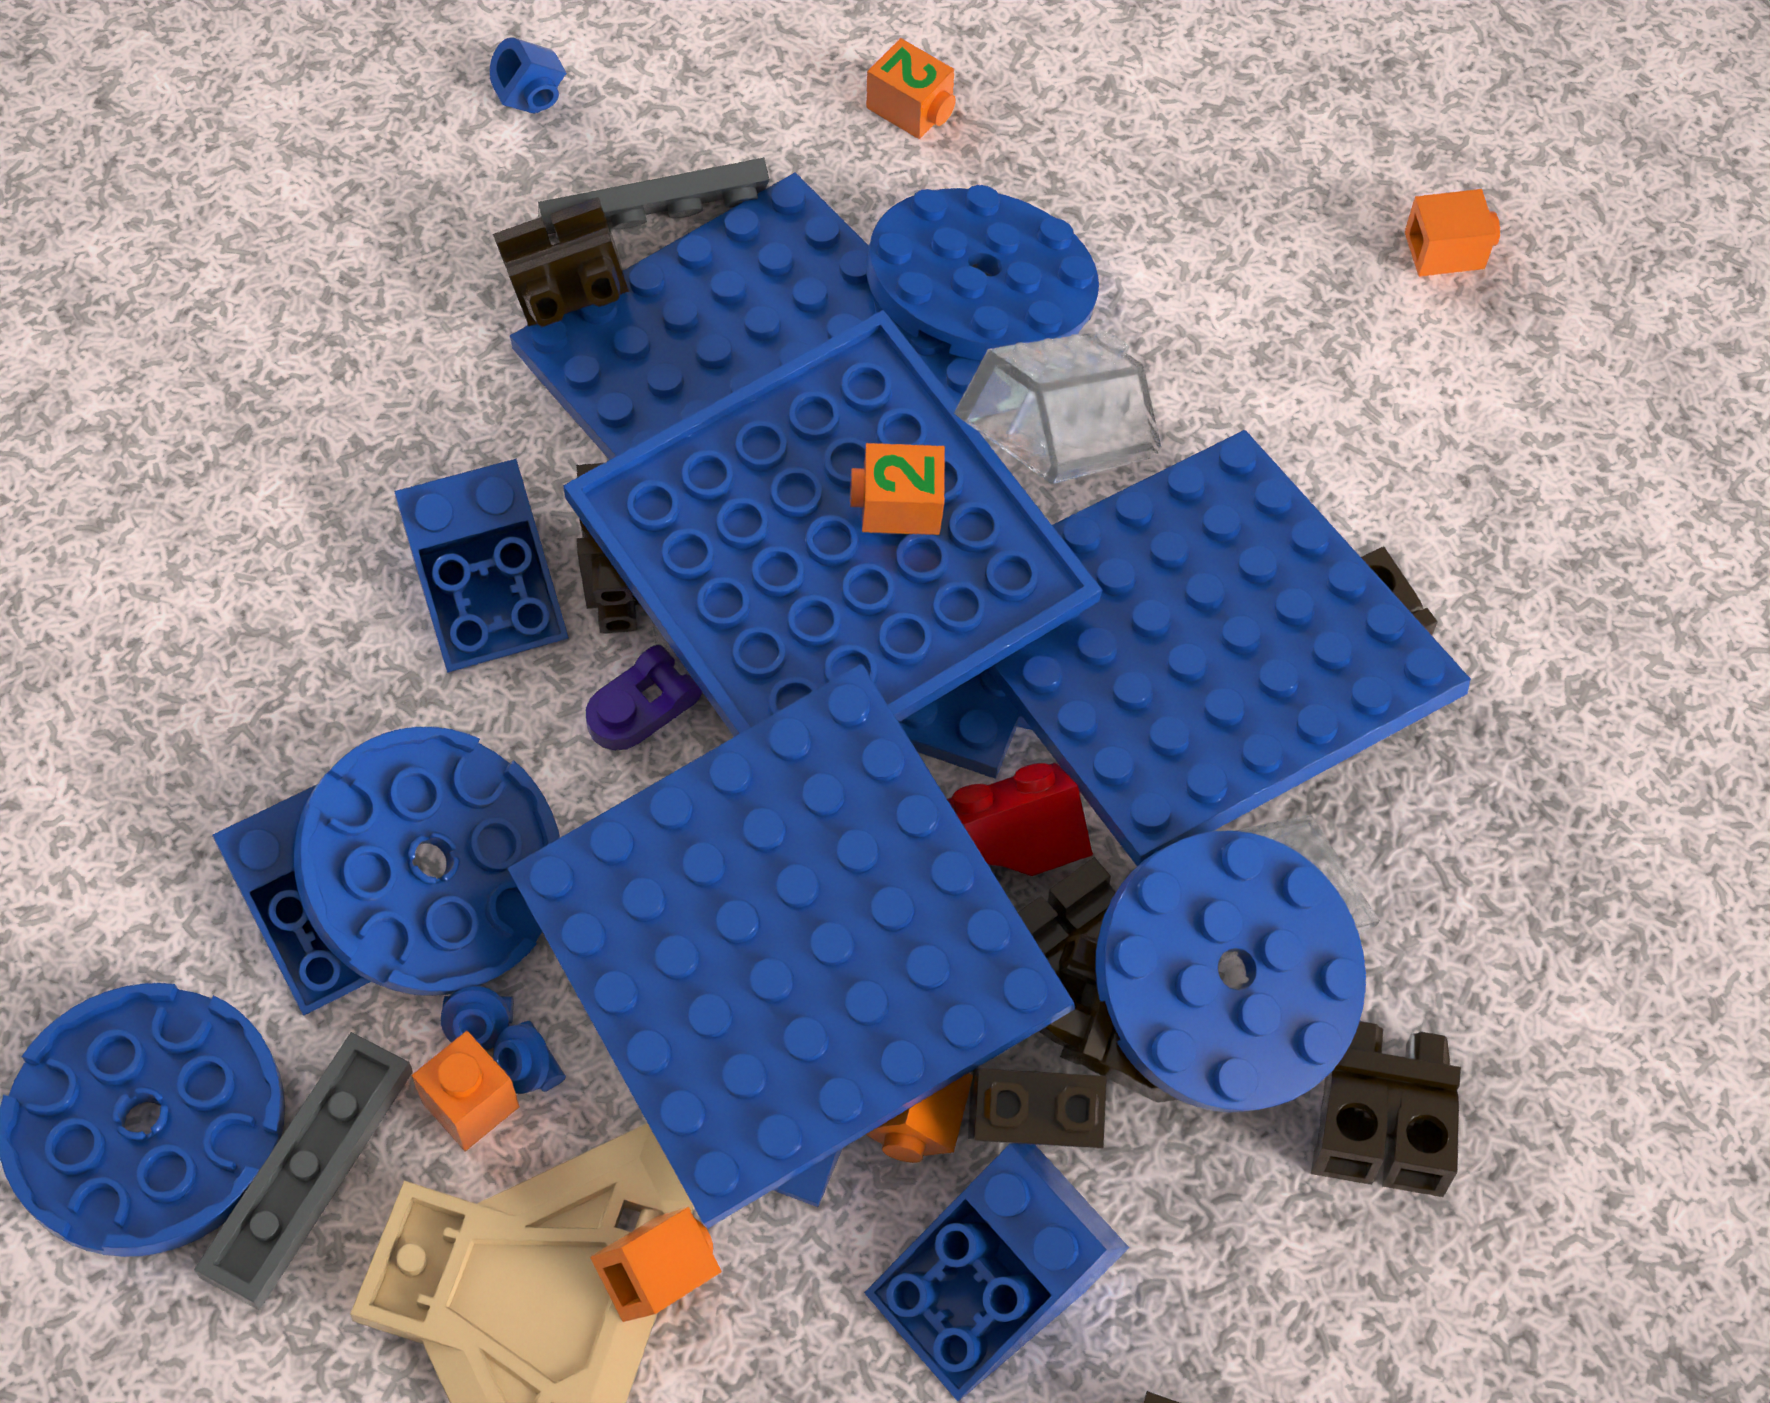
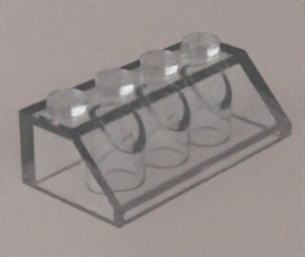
M1102 330L1095 333L1072 334L1068 337L1046 338L1042 341L1017 343L1016 345L988 349L954 412L957 417L1051 484L1151 459L1161 449L1144 365L1127 353L1129 346L1122 339Z

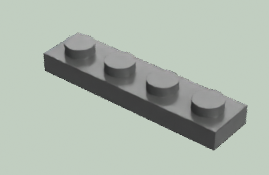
M763 157L538 202V217H542L547 233L553 234L556 233L550 216L551 213L599 197L607 222H612L613 229H628L645 224L647 222L646 215L668 211L669 218H683L702 212V204L724 200L725 207H735L744 201L758 199L757 193L766 189L769 175L765 158Z
M350 1032L195 1267L194 1271L200 1279L260 1311L413 1073L409 1061Z

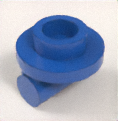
M481 986L464 987L455 991L450 996H444L440 1020L443 1033L452 1043L464 1032L468 1031L486 1051L494 1048L499 1034L509 1027V1023L513 1022V996H500L496 992Z
M531 1021L509 1026L497 1037L494 1045L493 1059L511 1078L516 1094L529 1093L537 1089L546 1092L565 1080L564 1072Z

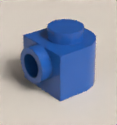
M513 37L504 39L497 46L490 63V81L502 105L533 114L546 110L556 103L559 97L557 88L567 74L558 56L552 49Z

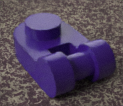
M654 645L639 656L634 666L599 689L589 699L585 709L588 732L593 741L603 748L614 751L627 750L638 745L696 704L702 695V691L690 675H680L674 668L675 659L662 645ZM655 684L662 691V694L650 703L642 692Z

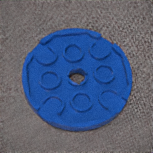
M975 185L969 189H924L916 192L914 196L897 203L875 225L866 258V275L871 292L881 308L897 325L915 338L921 332H924L936 339L951 344L950 354L984 362L1016 363L1048 357L1070 346L1077 340L1079 331L1091 319L1099 291V279L1095 263L1085 245L1074 234L1073 228L1069 223L1055 218L1027 202L999 194L993 188L985 185Z
M411 727L383 733L365 741L342 757L321 778L307 800L298 823L294 846L295 878L303 908L312 927L329 950L347 967L367 980L394 991L412 995L437 996L453 994L455 991L468 986H481L517 965L536 946V941L542 933L507 868L560 838L555 818L536 783L514 760L509 763L496 752L478 743L480 738L470 734L439 727ZM432 844L443 852L446 858V869L440 878L436 879V877L428 876L417 865H413L418 845Z
M1213 831L1184 838L1155 852L1141 862L1122 882L1111 899L1099 931L1095 967L1097 989L1100 1002L1105 1001L1111 1021L1121 1039L1117 1041L1119 1047L1134 1067L1152 1084L1172 1097L1195 1107L1220 1112H1248L1275 1107L1292 1101L1314 1088L1333 1071L1345 1055L1358 1028L1366 991V970L1363 948L1354 919L1345 901L1325 874L1297 851L1268 837L1241 831ZM1225 952H1238L1237 956L1245 966V976L1249 980L1238 990L1225 985L1219 977L1218 963Z
M167 983L137 984L106 991L81 1002L59 1016L36 1037L21 1056L25 1063L15 1078L9 1095L3 1094L0 1105V1160L5 1176L22 1205L45 1229L68 1244L89 1252L119 1257L146 1256L177 1249L204 1237L224 1224L282 1137L285 1117L284 1089L279 1070L268 1046L254 1025L239 1010L214 995L210 998L198 993L179 990L175 984ZM145 1102L161 1106L160 1116L151 1127L152 1132L145 1134L143 1131L131 1132L126 1130V1116L132 1108Z

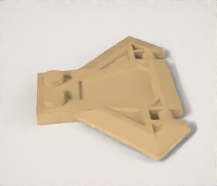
M648 1123L477 1204L403 1181L350 1315L353 1322L423 1344L450 1403H627L657 1313L622 1322L590 1257L630 1233L629 1231L617 1228L624 1208L640 1212L635 1229L657 1216L689 1207L691 1212H693L694 1206Z

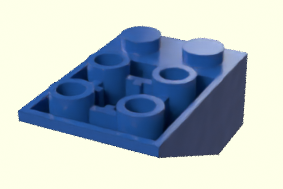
M517 458L394 491L447 673L569 639Z
M316 785L212 835L303 1016L371 982L347 967L323 943L312 927L298 893L294 870L295 837L304 806Z
M1010 1143L864 1293L957 1401H960L1082 1296L1129 1249V1246L1036 1145Z

